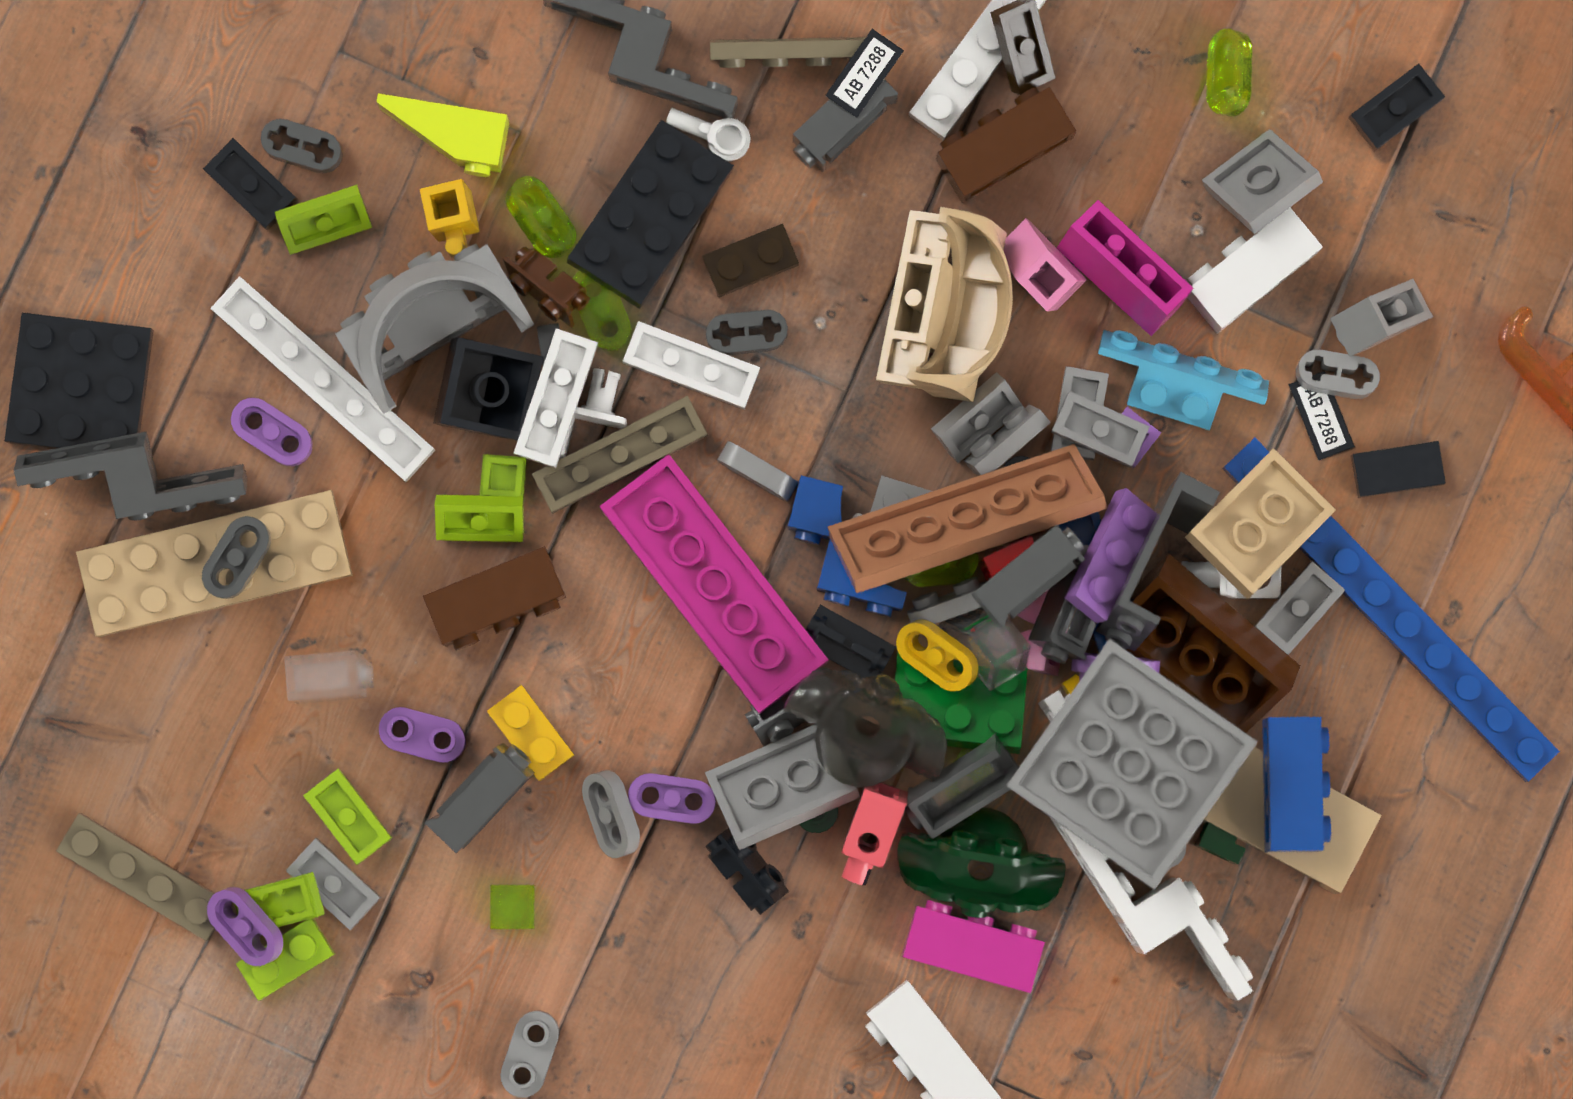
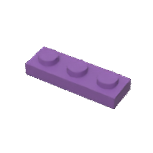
M1127 488L1115 491L1084 556L1085 560L1081 562L1065 596V599L1095 623L1107 621L1157 514Z

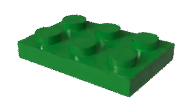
M898 653L889 740L975 749L985 743L993 734H996L1009 753L1020 754L1028 667L978 662V675L972 684L959 691H948L904 661ZM954 659L953 666L955 670L962 673L963 666L961 662Z

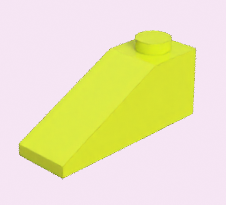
M378 93L376 102L381 111L456 165L463 166L464 173L479 177H489L490 171L501 173L509 127L507 114Z

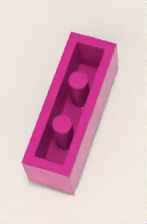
M1099 200L1070 226L1057 246V249L1150 336L1181 307L1194 289Z
M927 900L925 908L915 906L902 957L1031 993L1045 942L1035 939L1036 930L1012 924L1010 932L993 928L995 919L987 916L984 918L968 916L967 920L950 915L952 911L951 906Z

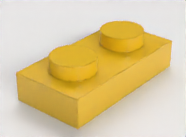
M522 685L487 710V713L511 745L517 746L531 760L528 766L535 772L534 775L538 781L544 779L574 756V753Z

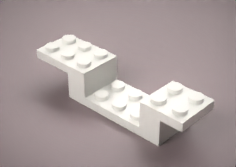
M1058 690L1038 703L1050 723L1070 694L1063 697ZM1049 816L1137 953L1146 954L1184 929L1228 998L1239 1001L1253 992L1248 984V981L1253 978L1251 972L1240 956H1230L1223 944L1229 941L1218 921L1215 918L1211 920L1210 917L1206 919L1199 906L1205 902L1191 881L1187 882L1185 880L1182 882L1180 878H1170L1157 886L1155 890L1149 891L1132 902L1130 898L1136 894L1122 872H1116L1115 874L1112 872L1106 862L1109 857Z

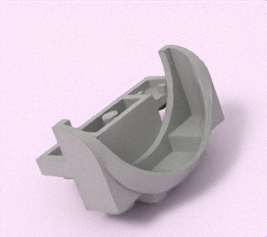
M473 244L463 249L454 256L456 261L445 260L441 252L432 256L430 251L415 257L407 264L409 270L395 278L392 274H388L369 286L372 292L364 296L369 304L365 314L363 311H360L341 322L342 330L335 333L383 414L397 407L384 381L448 344L452 338L460 337L504 310L513 318L521 333L534 326L530 315L488 244L481 248L477 244ZM463 290L474 291L477 299L470 302ZM386 335L389 336L395 346L389 351L383 347Z

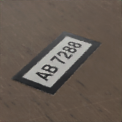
M871 29L825 96L857 118L904 50L874 29Z
M1325 371L1312 375V380L1318 381L1323 374H1326ZM1298 381L1288 384L1318 461L1355 447L1334 395L1306 390Z

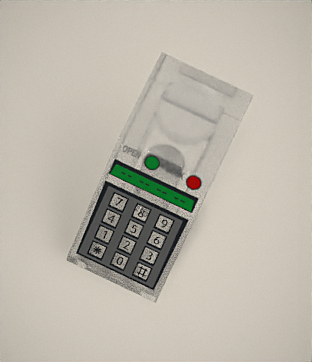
M982 607L939 623V627L974 653L979 666L978 677L989 691L1026 669L1031 646L1008 616L1005 625L1000 629Z

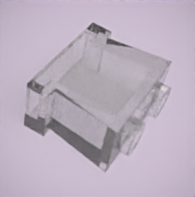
M356 650L284 656L287 697L290 702L305 704L367 698V688H374L372 662L364 660V655Z

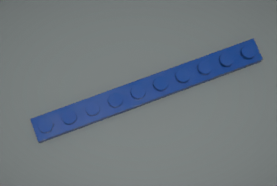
M1255 437L1222 469L1238 484L1269 451ZM1332 516L1299 547L1311 561L1345 589L1343 594L1525 782H1529L1560 752Z

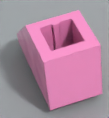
M1027 218L1006 238L1004 253L1011 273L1047 312L1058 310L1087 281Z

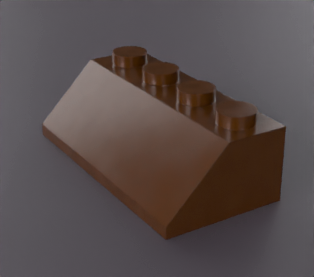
M1169 553L1134 589L1129 601L1161 618L1158 625L1135 651L1131 649L1124 650L1138 658L1160 660V675L1244 733H1247L1292 690L1301 665Z

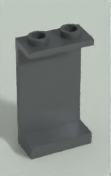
M1180 472L1158 500L1153 510L1157 513L1108 619L1107 621L1100 622L1096 629V632L1105 636L1107 642L1110 639L1123 649L1135 651L1158 625L1161 617L1129 601L1165 524L1167 523L1188 534L1212 509L1220 493L1219 491Z

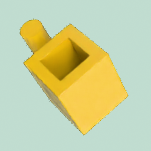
M462 179L420 189L428 231L438 242L446 240L445 249L453 259L457 253L468 247L465 235L480 232L472 192Z

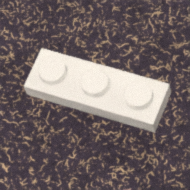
M640 321L636 325L623 359V364L744 410L760 371L758 366Z
M556 328L514 450L515 455L554 468L557 467L598 342Z

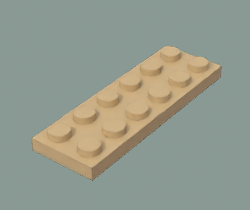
M332 490L76 552L96 637L353 576ZM244 516L254 517L267 526L271 535V544L266 555L241 594L231 599H221L210 594L202 582V571L228 526L234 520ZM246 532L241 539L242 545L246 548L254 546L257 541L254 532ZM225 569L219 574V582L222 585H229L234 579V574L230 569Z

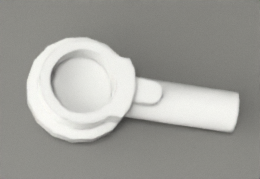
M671 108L666 123L675 128L708 140L710 151L729 162L743 157L750 146L749 130L744 123L737 119L725 118L716 120L712 124Z

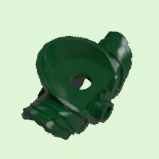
M992 808L979 809L933 839L925 833H920L919 835L910 832L904 833L900 838L897 848L900 874L908 886L936 900L954 901L958 906L962 907L961 912L974 918H984L987 916V912H992L996 909L1010 913H1021L1047 908L1058 895L1066 871L1065 861L1062 858L1050 857L1048 854H1041L1036 851L1028 852L1027 842L1018 824L1005 813ZM971 860L993 863L994 870L988 878L976 879L969 873L968 864Z

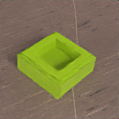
M483 454L480 495L523 496L524 502L527 458Z

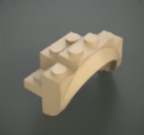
M940 207L939 214L910 210L876 376L878 382L922 389L934 397L974 402L978 378L998 354L1005 340L1012 312V280L1004 253L1007 233L992 220L974 213ZM950 247L952 255V265L948 263ZM929 352L933 353V355L928 361Z

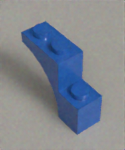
M801 475L788 523V530L795 531L794 539L810 544L819 545L821 538L829 540L817 591L825 593L823 600L843 606H849L850 599L867 603V612L891 617L893 610L901 612L907 592L883 584L876 588L856 593L830 540L828 526L842 522L841 496L843 486Z

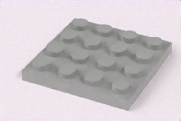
M1109 639L1007 784V787L1155 890L1258 742Z

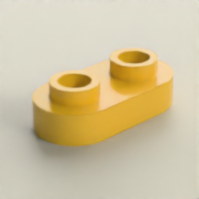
M919 619L905 625L899 631L896 646L902 659L941 688L948 691H959L972 684L976 679L979 666L974 653L934 623ZM919 634L927 638V648L919 643ZM954 659L961 662L963 666L962 673L955 670L953 666Z

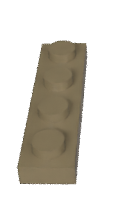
M866 37L710 40V60H719V67L722 68L745 67V59H762L764 67L788 66V58H806V66L832 65V58L849 57L850 61Z
M686 396L560 459L556 468L546 466L532 473L553 514L708 435L689 397Z
M79 813L57 848L56 851L203 940L208 941L215 928L209 921L207 905L212 895L215 894L214 892L84 814Z

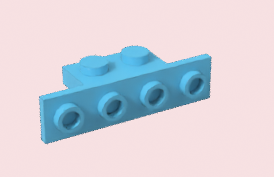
M1103 330L1098 354L1138 366L1127 400V405L1210 430L1223 393L1262 405L1266 403L1269 381L1263 379L1260 374L1252 370L1239 369L1236 371L1221 366L1218 361L1210 357H1190L1179 353L1176 348L1167 344L1157 343L1151 345L1138 341L1133 334L1118 330L1112 333Z

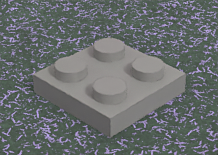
M1269 129L1202 179L1206 191L1255 234L1322 184L1323 180L1316 168Z

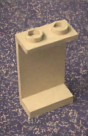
M1254 747L1202 823H1211L1320 882V887L1333 894L1342 893L1382 815L1330 788L1329 798H1323V816H1330L1331 840L1330 842H1324V851L1265 852L1263 751Z

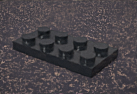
M660 120L568 256L567 263L640 309L732 173L734 165L665 121Z

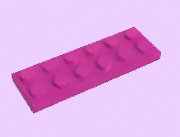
M669 454L599 506L607 519L759 715L828 663L829 660Z

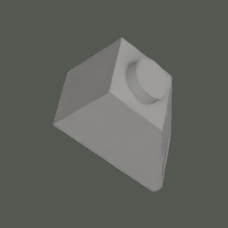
M1411 279L1365 298L1331 317L1330 320L1336 329V336L1339 342L1345 347L1349 357L1433 316L1415 280Z

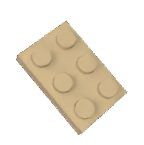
M1273 448L1185 538L1248 600L1336 509Z

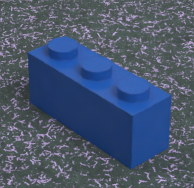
M1267 717L1262 720L1265 852L1324 851V842H1330L1331 840L1330 816H1323V798H1329L1330 775L1328 771H1323L1322 754H1328L1329 752L1328 727H1322L1321 717Z

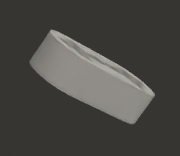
M1311 350L1299 360L1295 369L1298 383L1304 389L1350 399L1368 397L1377 388L1380 381L1378 367L1370 359L1354 355L1349 357L1348 354L1327 350ZM1314 360L1321 362V369L1334 372V375L1323 374L1318 381L1312 380V372L1306 371L1305 367H1310ZM1357 368L1363 369V376L1370 378V382H1365L1361 389L1355 387V380L1341 377V373L1351 375Z
M729 441L717 458V461L723 466L786 502L789 501L799 484L786 473Z

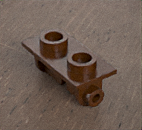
M521 248L515 256L516 263L505 256L503 261L509 275L507 278L514 290L524 297L530 294L538 301L539 308L548 318L555 322L560 318L573 328L575 324L571 312L575 308L578 311L583 310L590 300V297L586 295V288L564 271L553 282L548 280L558 268L535 248Z

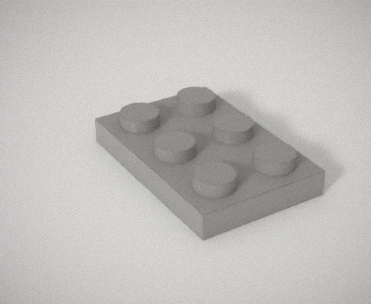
M825 720L705 772L739 850L860 798L858 789Z

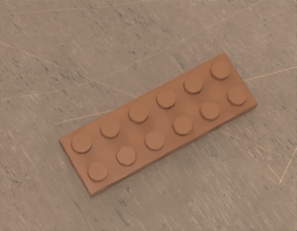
M1075 444L828 526L830 540L856 593L1107 508L1102 490Z

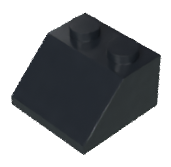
M460 337L452 338L433 424L518 441L539 380L543 356Z

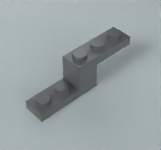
M543 0L545 7L622 31L608 72L611 82L724 119L734 118L738 106V97L731 95V88L708 81L706 86L690 82V75L672 68H666L665 73L659 71L672 32L671 21L665 19L666 14L648 6H642L639 11L624 6L625 0Z
M147 431L19 455L13 470L17 486L30 484L31 488L47 487L54 484L56 479L71 476L75 480H85L95 477L99 474V471L105 470L116 519L128 517L129 520L134 521L151 517L155 511L171 509L172 512H185L195 508L198 503L214 501L216 504H227L234 502L240 498V495H246L248 481L244 464L158 480Z

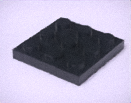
M22 313L4 441L11 444L56 449L140 433L154 330L147 327Z

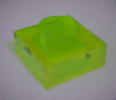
M490 885V929H535V885Z

